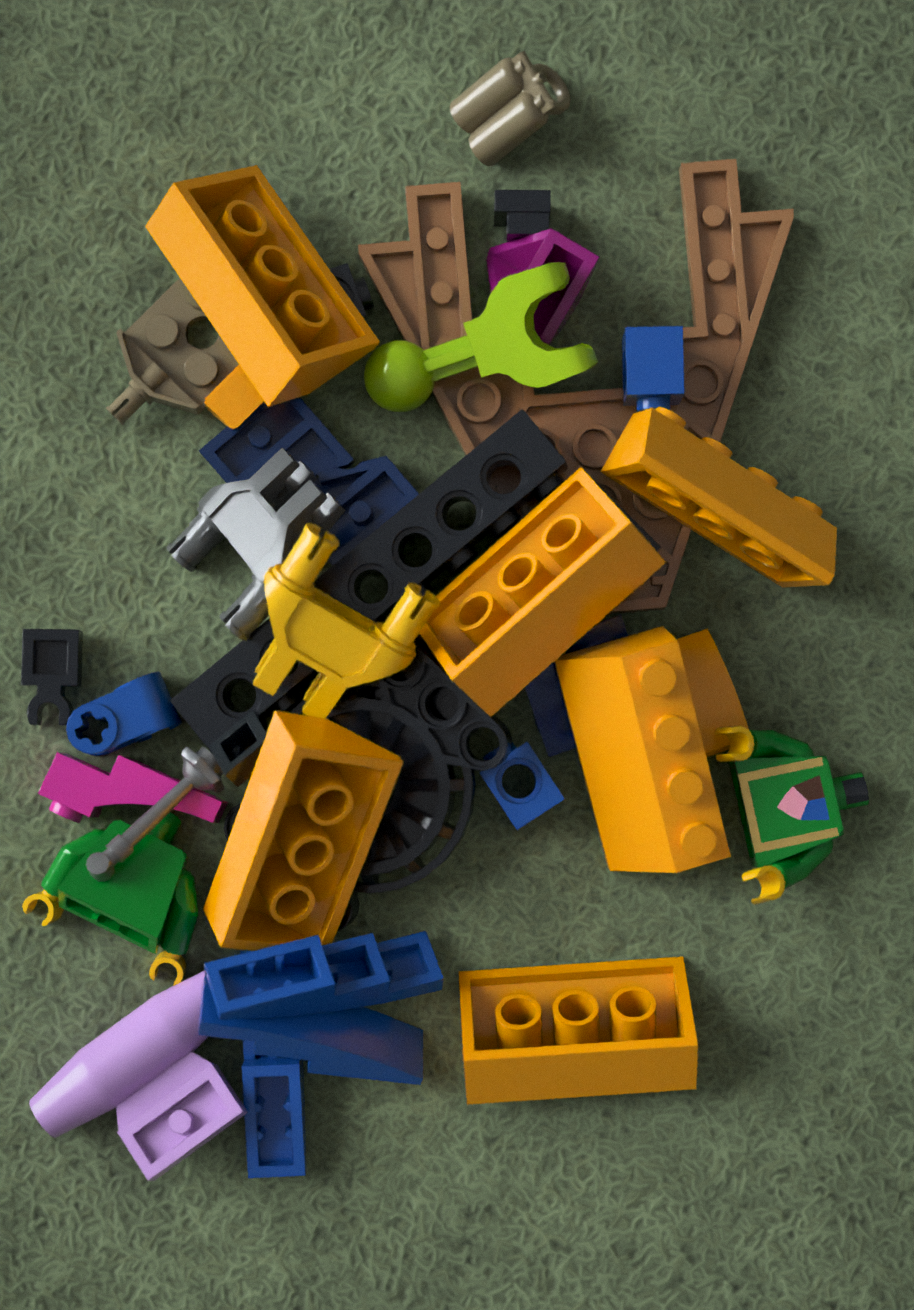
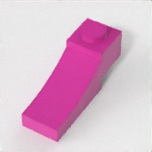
M57 752L38 794L53 800L49 807L50 811L80 823L83 815L99 817L103 807L126 804L154 805L176 786L180 780L128 756L118 755L109 773L67 753ZM194 788L174 810L197 816L212 823H219L228 802Z

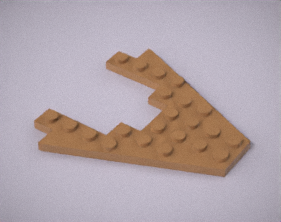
M737 159L681 163L679 169L694 327H683L685 394L679 405H671V411L685 420L686 426L684 429L701 440L703 437H708L718 442L721 441L794 219L793 209L741 212ZM460 182L405 186L410 240L358 245L359 258L402 339L415 343L424 350L467 335L463 323L472 320ZM478 367L435 382L432 394L465 456L523 409L566 460L568 469L561 474L564 480L569 478L581 466L661 546L658 554L666 563L608 614L664 610L666 608L691 529L600 472L632 414L636 413V406H623V388L534 395V387L520 384L506 374L496 373L481 378ZM501 466L492 473L490 487L499 494L511 493L519 486L521 473L513 466ZM535 497L517 510L518 514L522 517L521 519L539 504Z

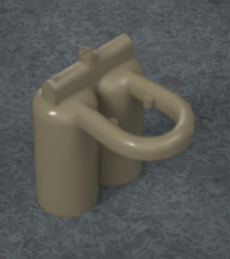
M522 51L513 58L507 57L498 62L454 99L449 107L450 113L457 125L467 133H470L469 146L476 158L486 166L492 167L548 122L549 115H560L569 108L571 99L566 84L552 68L544 64H532L525 51ZM545 81L554 89L557 101L551 98L543 84Z

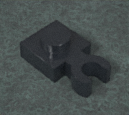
M23 629L21 685L37 686V695L32 698L27 708V718L30 725L41 726L43 708L48 704L54 703L59 709V725L67 726L68 718L74 710L69 699L65 697V687H81L83 631L75 629Z

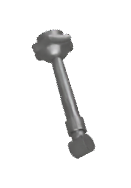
M185 747L181 753L184 778L122 835L118 834L106 845L107 849L103 853L96 852L88 857L86 867L95 880L100 882L109 880L114 873V865L119 861L122 863L134 851L133 847L194 788L198 790H212L215 793L224 790L225 787L220 778L223 772L214 755L208 749L202 747L195 753L189 747Z

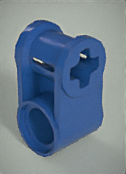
M154 672L134 679L107 695L79 706L68 718L66 731L73 747L89 755L102 756L132 743L151 739V734L167 727L170 730L182 724L176 708L170 702L172 698L161 673ZM91 716L101 722L108 721L109 727L101 732L103 741L99 744L93 739L83 738L82 732L89 728L87 719Z

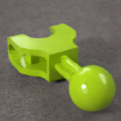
M563 262L549 263L501 279L491 292L483 313L479 317L463 323L467 335L425 350L415 343L404 340L390 341L379 346L368 358L364 369V383L369 396L377 405L388 411L408 412L418 408L429 398L436 381L477 367L481 378L501 373L509 375L520 384L534 388L545 387L593 368L598 363L594 349L589 344L581 343L571 347L554 348L542 342L534 328V313L539 302L552 293L564 289L569 283V273L566 264Z

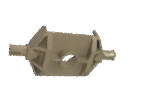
M181 278L125 333L121 328L116 332L129 376L132 380L128 383L130 386L106 409L122 425L145 402L149 405L156 402L199 415L206 408L205 398L239 365L219 334L216 342L205 349L195 348L189 343L188 332L190 327L198 321H209V319Z

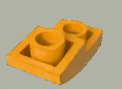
M705 629L677 640L706 757L730 749V741L726 735H715L717 728L743 726L748 730L749 728L725 663L709 630Z

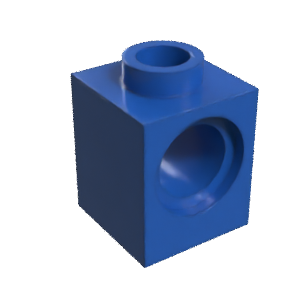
M683 326L625 327L622 337L623 406H636V412L650 408L656 409V407H663L671 411V405L680 404L685 394Z
M528 742L518 748L512 743L511 753L506 761L495 768L479 772L515 830L520 829L565 799ZM499 747L485 755L483 759L490 760L495 757ZM511 766H525L534 776V788L524 798L511 797L503 789L502 776L505 770Z

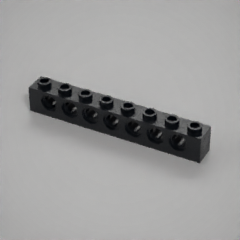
M521 409L318 577L313 584L315 588L375 623H385V619L388 618L404 594L408 583H415L421 586L422 590L419 594L422 596L426 590L432 593L434 589L429 584L446 569L451 575L460 571L477 556L478 553L473 547L489 533L495 539L501 537L522 518L517 512L518 509L533 497L541 503L565 481L561 474L568 469L567 462L527 413ZM505 465L517 468L521 473V481L513 492L499 494L491 489L490 478L497 468ZM460 501L470 502L476 507L477 512L473 525L462 531L449 528L446 517L450 507ZM416 537L429 539L432 545V555L429 561L420 567L408 566L403 557L405 545ZM382 573L388 582L387 594L381 601L368 604L361 596V583L369 574ZM270 618L260 625L247 641L242 640L170 700L209 750V745L252 710L263 720L271 713L274 715L275 711L288 713L303 699L298 691L319 673L300 661L297 670L285 677L273 696L254 686L256 690L254 705L245 712L239 711L234 706L231 699L234 686L242 680H248L253 685V680L257 675L255 669L274 639Z

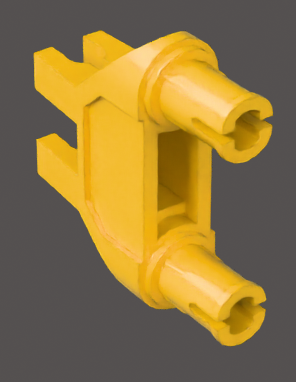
M307 523L302 535L285 562L271 566L264 575L266 600L274 639L255 669L257 675L253 680V685L273 696L295 662L299 660L319 672L304 695L306 703L302 713L307 716L326 719L346 688L385 678L405 669L411 664L416 656V646L413 641L433 611L438 608L440 601L428 590L422 596L419 594L422 590L421 586L415 583H408L404 594L385 623H375L315 588L313 582L332 552L339 546V541L331 533L325 531L317 546L313 549L320 538L319 532L321 527Z

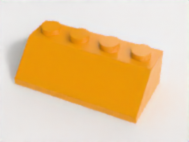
M257 165L174 182L146 224V229L268 407L310 394L374 350L380 343Z
M650 408L632 414L600 472L781 587L830 585L835 576L837 527L821 518L823 510L802 497L794 496L790 498L776 488L778 481L773 476L755 467L744 468L730 459L733 453L728 447L712 438L703 437L701 440L684 429L686 426L685 420L666 408Z
M580 467L436 595L440 605L433 611L419 633L450 679L491 717L551 663L555 662L593 626L602 621L610 611L636 588L645 583L666 562L592 478Z
M661 626L561 655L554 664L608 869L610 871L678 873L731 857L678 640Z
M281 711L274 712L203 907L221 948L255 951L319 935L322 945L333 943L401 770L403 761L398 755L329 719Z
M683 956L458 971L467 1105L694 1090L697 1088L698 1042Z

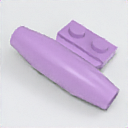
M205 970L154 995L85 1045L30 1099L29 1104L34 1116L49 1135L57 1138L116 1108L118 1135L148 1181H155L248 1113L218 1065L194 1052L209 1037L198 1035L201 992L206 973Z

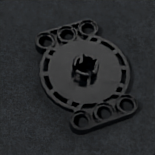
M416 640L413 642L416 646L417 670L411 678L404 681L390 675L372 682L349 687H358L355 699L338 701L326 718L398 755L403 761L359 874L363 882H356L337 932L351 924L358 915L360 903L357 892L370 894L398 890L425 878L449 858L464 837L473 813L476 787L474 769L483 771L495 768L506 761L511 753L513 742L511 733L506 725L495 714L490 717L450 679L437 658L423 644ZM373 687L380 689L381 698L373 697ZM438 687L449 688L457 696L458 710L449 720L438 719L430 711L429 697ZM306 701L300 702L290 713L302 715V709ZM479 727L490 728L499 738V751L490 760L479 759L470 749V736ZM453 765L462 767L463 778H455ZM464 790L462 812L455 827L448 823L454 808L455 791ZM241 804L232 808L225 818L224 832L227 840ZM439 837L449 839L439 855L425 866L420 856L430 849ZM402 866L412 873L399 880L379 882L378 874L388 873Z

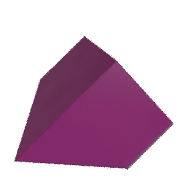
M553 228L489 248L486 259L490 291L492 292L499 281L507 276L549 263H565L569 273V283L564 289L554 292L541 300L534 313L535 331L542 342L551 345L580 302L600 256Z

